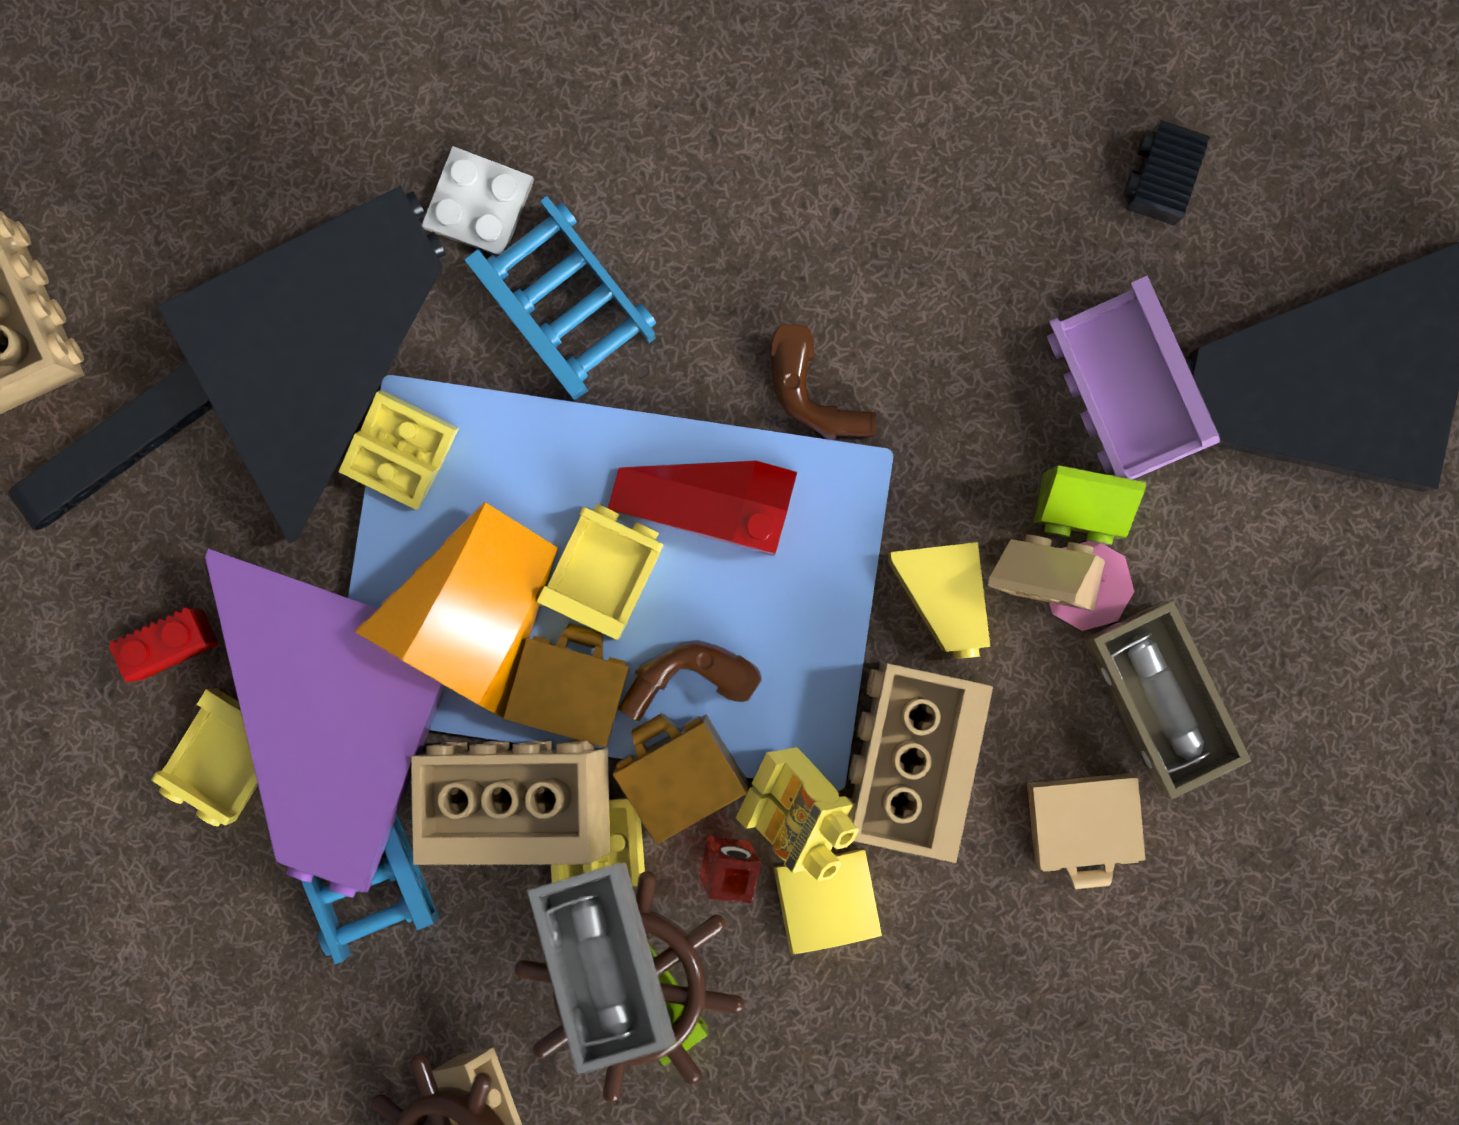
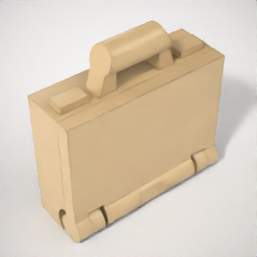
M1126 773L1113 776L1106 775L1027 783L1035 865L1043 872L1066 868L1074 889L1110 886L1112 882L1115 863H1139L1138 861L1145 860L1138 777ZM1103 864V869L1077 872V867Z

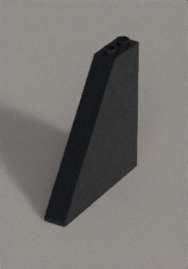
M401 186L157 306L289 544L296 541L442 269L439 258L445 256L446 253L434 231L427 235L425 234L418 218L426 214L414 191L405 194Z
M1459 242L1201 346L1189 353L1188 358L1184 357L1219 435L1220 442L1212 446L1420 492L1438 489L1459 392Z

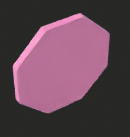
M1089 541L1079 544L1094 547L1093 555H1097L1105 560L1095 611L1049 603L1053 615L1081 631L1117 622L1135 592L1125 556L1104 544Z

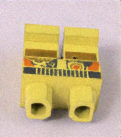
M798 747L766 752L752 782L754 787L749 788L736 819L746 829L755 827L773 845L774 852L785 861L784 865L791 873L807 870L817 881L835 877L841 863L831 852L832 847L835 849L847 847L854 841L859 831L848 818L853 804L845 796L839 797L836 788Z

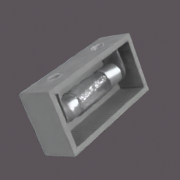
M626 863L610 865L528 890L577 1075L658 1052L676 1043Z

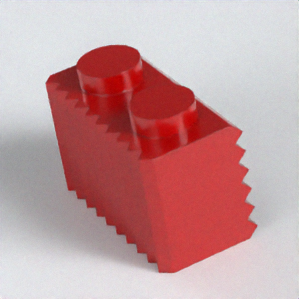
M183 607L182 611H175L174 615L159 618L158 622H151L150 626H143L142 629H135L134 633H127L126 637L112 640L109 648L123 679L126 682L142 681L216 647L219 643L204 610Z

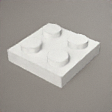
M452 146L422 227L425 230L434 231L436 234L498 257L509 247L534 178L523 172Z

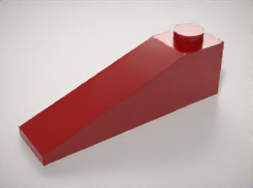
M756 460L619 467L608 509L774 556L782 533L797 472Z

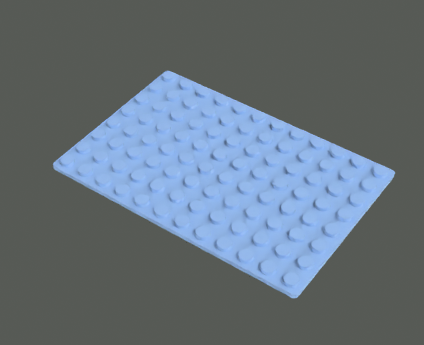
M387 375L383 378L380 390H384L459 427V430L430 490L418 510L365 485L348 598L377 609L382 606L381 603L393 591H397L414 574V571L425 560H428L443 546L442 543L483 502L488 503L558 547L546 584L548 586L581 515L579 514L582 507L584 506L593 511L597 503L608 508L619 467L756 460L796 471L797 476L774 556L618 513L620 515L616 521L617 523L630 529L633 528L635 522L658 532L659 535L656 541L664 545L620 639L616 640L603 634V659L608 661L609 657L626 661V666L630 667L620 704L637 677V674L634 672L639 665L684 641L700 640L725 648L736 655H741L758 668L762 680L748 701L736 702L717 693L718 687L700 674L691 670L680 669L669 680L665 690L659 689L639 722L620 710L617 711L607 746L608 757L624 759L631 754L633 756L636 755L631 731L661 713L671 719L680 729L683 728L685 723L695 717H702L706 714L745 777H755L766 752L798 747L837 791L845 787L893 463V453L891 450L882 447L395 375ZM540 604L529 639L537 636L551 640L550 645H555L569 623L592 630L595 629ZM568 641L566 646L568 650L592 656L594 652L592 647ZM447 686L430 727L431 731L509 741L523 744L525 741L550 740L552 741V748H556L558 743H568L570 740H576L505 720ZM664 731L645 742L647 748L669 736L668 732ZM594 745V748H605V747H601V746Z

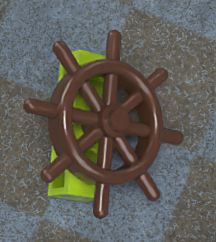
M644 871L639 875L635 898L646 937L647 933H650L670 946L657 955L649 944L665 1005L670 1013L669 1019L676 1043L667 1049L607 1066L603 1098L608 1103H615L620 1098L625 1066L647 1064L659 1059L665 1067L672 1062L687 1083H697L701 1078V1072L687 1053V1050L704 1039L708 1034V1026L700 1016L703 1008L737 1014L744 1009L745 1005L742 997L738 995L706 990L704 966L697 949L724 930L726 926L725 919L721 915H713L687 934L672 920L651 911L656 877L650 871ZM607 958L603 959L601 968L609 972L612 969V962ZM520 960L516 963L514 971L518 977L552 983L546 963ZM680 961L686 973L687 987L679 986L668 971ZM553 985V1001L561 1025L535 1043L533 1054L538 1059L547 1058L568 1043Z

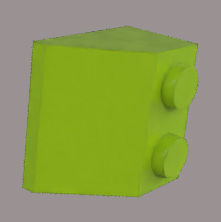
M1058 465L1043 473L1034 523L1045 525L1044 533L1070 537L1071 530L1088 533L1086 541L1112 545L1114 538L1121 539L1128 536L1145 492L1146 482Z

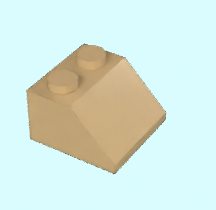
M1027 534L1025 542L1013 539L1009 541L989 578L988 586L1010 595L1095 611L1105 560L1097 555H1093L1094 547L1068 542L1067 550L1051 547V539Z

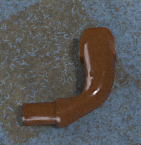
M780 325L772 338L770 359H772V378L777 401L785 412L826 439L836 440V436L875 437L876 412L838 410L837 406L818 405L810 401L806 389L808 361H813L814 341L811 331L804 325Z
M700 640L684 641L636 668L634 673L637 674V677L626 693L618 710L639 722L659 689L665 690L669 680L680 669H687L700 674L718 687L717 693L736 702L748 701L760 684L762 677L758 668L741 655H736L725 648Z

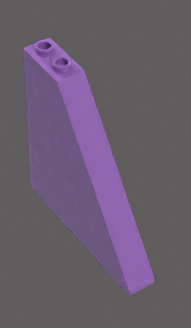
M208 549L205 559L276 862L288 866L285 874L310 883L314 875L329 880V890L353 898L356 890L368 892L412 778L411 756L421 754L446 686L354 632L364 620L367 621L378 610L377 608Z

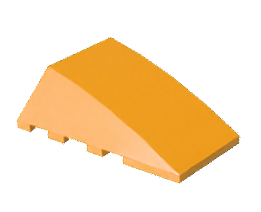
M483 502L442 543L443 546L428 560H425L414 571V574L397 591H393L381 603L382 606L367 621L364 620L354 632L474 703L504 718L526 638H530L540 607V603L537 601L544 586L547 584L558 547L493 506Z

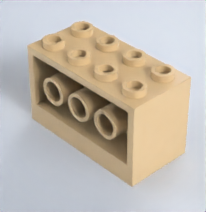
M0 211V414L84 376V372L79 364L84 361L82 351L73 338L68 339L62 324L66 323L65 314L55 299L50 300L44 285L49 283L47 274L37 260H32L27 246L31 245L30 237L19 221L15 222L8 218L2 211Z
M880 662L879 670L871 669L866 694L873 697L870 713L862 711L857 737H860V740H864L861 755L853 754L848 774V780H851V783L854 784L852 798L846 797L853 804L848 818L859 829L854 839L855 842L953 863L957 862L993 686ZM918 704H922L921 707L926 712L925 720H920L918 725L913 726L914 722L909 718V713L911 710H915ZM909 748H913V753L917 755V760L915 763H910L908 768H905L904 763L900 761V756L902 753H907ZM900 792H904L908 802L906 805L901 806L900 810H895V807L890 802L893 797H897Z
M536 740L525 741L523 744H513V749H509V741L483 742V744L469 745V749H467V742L458 741L442 742L441 745H427V753L411 756L413 865H589L610 853L608 748H594V744L580 740L558 743L556 748H552V741Z

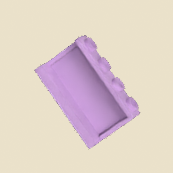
M1148 276L1132 282V290L1064 321H1059L1058 318L1050 320L1049 322L1054 333L1047 335L1056 359L1065 357L1071 370L1063 374L1073 398L1081 395L1086 405L1087 411L1080 413L1089 436L1093 437L1098 434L1105 449L1098 452L1097 455L1106 475L1115 474L1116 477L1126 479L1137 478L1220 442L1218 432Z

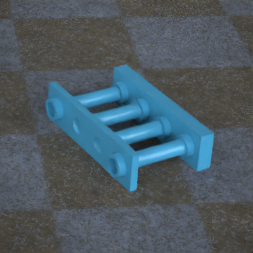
M546 196L540 202L544 211L549 216L547 219L498 257L492 255L486 260L478 249L468 256L465 261L570 396L576 401L588 392L587 387L582 381L589 377L587 375L589 370L639 331L648 343H651L656 339L652 327L657 323L642 303L636 307L633 306L574 231L572 226L577 221L562 202L555 206ZM558 231H561L575 251L523 292L519 288L512 293L503 281L509 276L507 271ZM587 264L602 284L550 325L544 323L539 327L530 316V313L535 310L533 305ZM614 298L629 318L575 359L572 356L566 361L556 349L562 343L560 339Z
M398 814L384 849L386 856L382 858L383 862L378 865L371 886L390 879L391 882L397 880L403 897L399 898V903L340 927L331 903L346 896L329 890V885L324 887L321 878L315 875L311 883L301 880L321 929L318 932L320 946L326 956H332L335 965L343 962L351 955L347 944L405 919L407 922L413 921L417 930L432 925L439 919L438 912L418 865H413V851Z

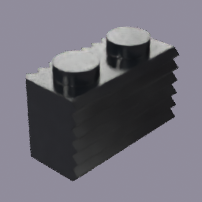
M1160 120L1152 131L1146 129L1137 150L1138 155L1144 156L1139 172L1132 170L1124 189V195L1130 197L1126 209L1170 225H1176L1186 213L1210 136Z

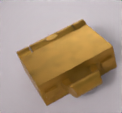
M571 623L565 628L555 645H550L551 640L533 636L532 639L526 638L503 719L576 740L588 741L590 744L607 748L630 669L629 666H626V661L609 657L608 661L604 660L603 633ZM568 641L594 648L593 655L589 656L566 649Z
M662 713L636 727L631 732L637 754L634 756L631 754L617 762V767L613 773V776L656 845L746 795L748 791L747 786L749 785L744 773L738 767L706 714L702 717H695L685 723L681 729ZM664 731L668 732L669 736L647 748L645 742Z

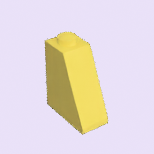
M978 542L897 551L887 554L889 565L942 651H953L954 659L978 657L980 656L979 648L990 647Z

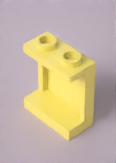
M596 503L593 511L584 506L582 507L579 514L581 515L548 586H544L537 602L619 640L664 545L656 541L659 535L658 532L635 522L632 529L619 524L616 521L620 514Z
M218 688L206 689L197 703L201 707L200 711L164 769L155 772L151 780L161 786L159 792L167 799L179 804L185 801L197 808L196 815L203 821L213 826H219L220 824L228 825L237 820L258 786L239 701Z

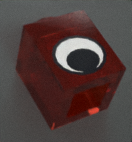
M708 836L699 877L709 899L752 904L761 862L750 841Z

